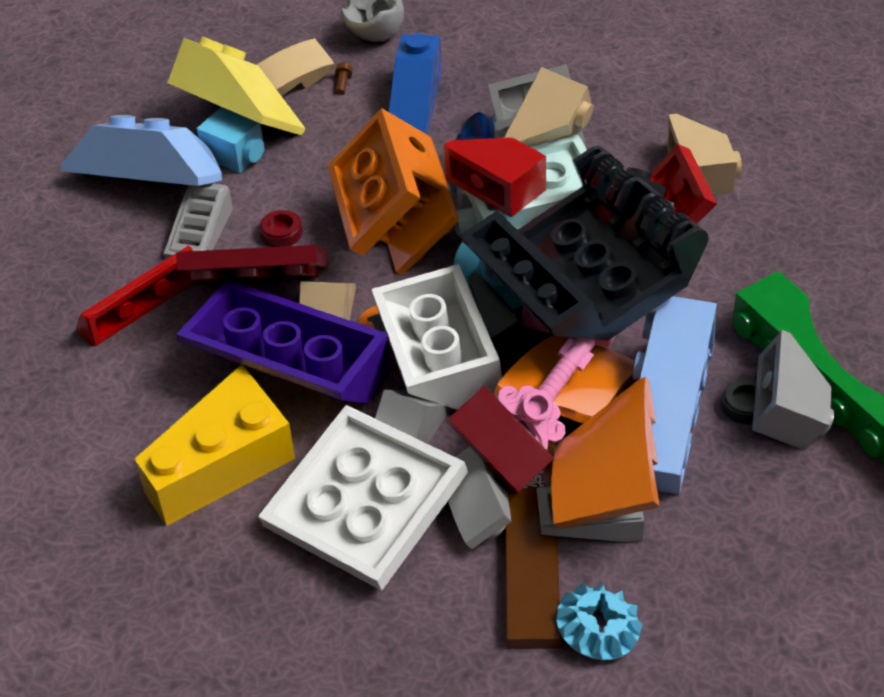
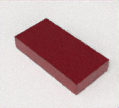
M485 385L447 420L449 426L516 495L554 459Z

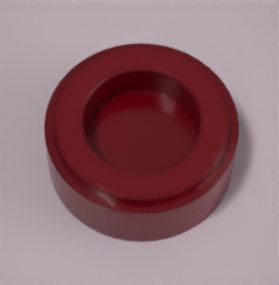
M273 211L264 216L259 225L262 241L270 247L292 246L303 235L301 218L292 211Z

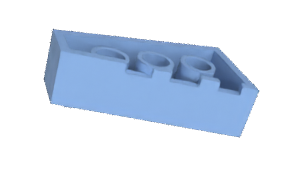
M673 296L659 305L655 312L651 311L645 317L643 339H649L646 352H637L633 380L646 377L650 382L656 423L652 424L658 461V464L653 465L657 491L680 495L692 442V433L690 431L691 428L696 426L701 391H704L708 363L711 360L714 349L717 303Z

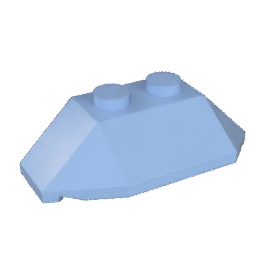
M110 116V123L93 125L61 163L63 172L193 186L222 181V172L211 149L186 127L170 126L169 119L165 118L144 119V124L135 123V116Z

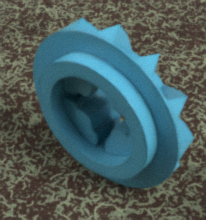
M602 582L595 588H589L585 584L580 583L575 591L571 593L565 592L556 613L557 627L566 643L580 654L598 660H613L628 654L635 647L643 625L637 619V605L627 604L624 601L623 590L613 594L605 590ZM596 609L601 610L604 619L608 621L602 633L599 632L596 617L592 616Z

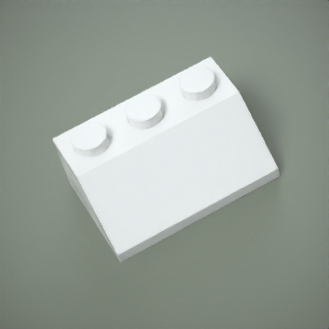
M459 264L371 289L408 394L457 410L484 385L494 395L497 383L502 379L500 360Z

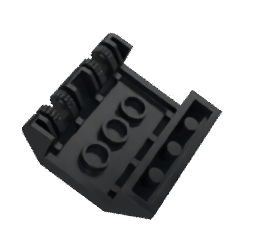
M593 146L572 160L582 184L581 188L518 230L499 211H495L462 233L460 237L462 242L554 336L610 340L688 286L709 238L703 228L694 221H691L684 213H676L674 211L675 207L671 202L665 200L660 193L644 180L637 177L638 175L629 169L625 171L622 162L617 158L615 159L606 149L601 146Z

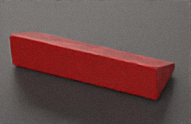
M188 245L179 252L193 251V249ZM176 254L82 312L76 325V331L92 346H98L198 280H191L189 272L177 271Z

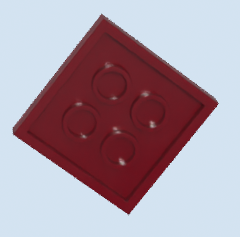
M318 245L176 252L177 271L189 272L191 280L205 282H222L227 279L232 281L231 273L236 272L237 278L249 280L275 279V270H282L283 275L292 276V278L317 277L318 268H328V251Z

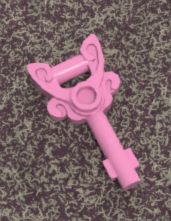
M569 337L557 354L561 359L539 386V389L523 386L517 391L512 386H505L497 394V399L518 421L527 424L530 432L546 450L548 443L555 444L560 442L566 433L565 426L560 421H557L561 413L553 400L576 369L581 372L594 354L590 351L596 344L595 339L575 338L573 340Z

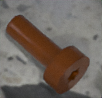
M342 62L338 63L335 68V75L338 77L335 93L344 95L347 78L352 77L353 67L348 63Z

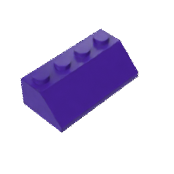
M228 279L176 334L178 342L345 401L368 403L390 374L388 333Z

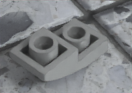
M469 446L456 456V458L465 462L468 474L451 495L448 503L465 544L473 549L486 539L498 536L506 525L511 522L507 491L494 479V471Z

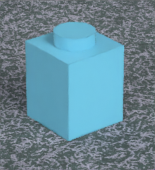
M220 107L197 128L199 139L211 149L217 164L237 173H242L251 163L257 162L265 151L261 124L224 107Z

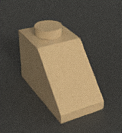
M541 67L504 138L513 137L525 145L531 146L575 135L579 127L585 128L593 112L594 105L591 104L588 86Z
M669 114L666 140L668 151L670 152L677 143L689 148L712 194L734 192L735 178L742 173V162L740 153L733 151L728 136L679 114Z

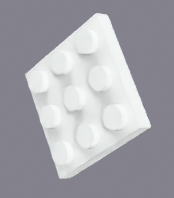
M345 405L259 514L258 518L265 528L382 591L468 474V470L464 461Z

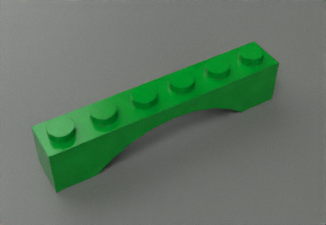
M780 271L736 292L732 323L737 333L745 339L749 338L762 351L781 330L791 333L831 386L830 408L834 410L833 423L838 426H844L859 440L862 449L869 456L877 457L884 463V395L865 386L845 371L828 353L815 331L810 315L809 297Z

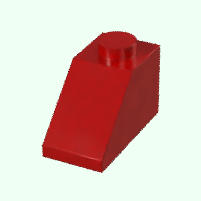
M513 137L451 140L443 145L445 179L509 217L514 216L546 191V156Z

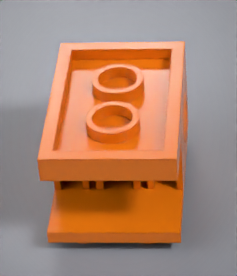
M383 108L365 124L327 165L350 250L364 256L379 240L387 243L395 272L399 275L405 274L416 262L420 261L424 254L459 221L432 138Z

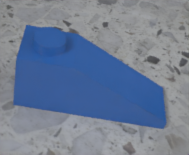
M421 33L412 35L402 34L395 58L389 113L427 135L442 74L440 36H430Z

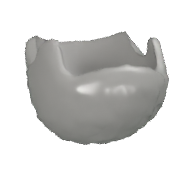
M348 0L346 9L342 8L340 14L346 27L355 36L369 42H384L398 32L404 20V7L402 0Z

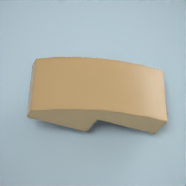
M315 38L283 49L257 64L281 96L285 95L299 83L305 89L309 88L337 67Z

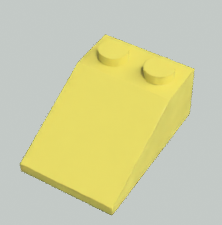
M203 36L199 43L183 38L168 84L258 123L298 135L304 133L306 128L260 67L244 60L246 52Z

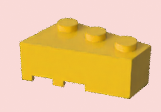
M242 364L135 458V463L145 495L166 526L294 460L295 453L289 422Z

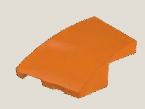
M553 335L534 346L497 383L494 396L497 397L498 392L505 386H512L517 391L523 386L539 389V386L561 359L557 354L569 337ZM594 345L590 351L594 355L581 372L576 369L553 400L559 407L560 416L585 423L623 393L625 386L632 385L638 381L633 380L635 360L604 347Z
M646 377L636 381L558 443L551 477L554 525L558 528L565 529L660 507L653 465L658 464L652 424L656 423L650 382Z

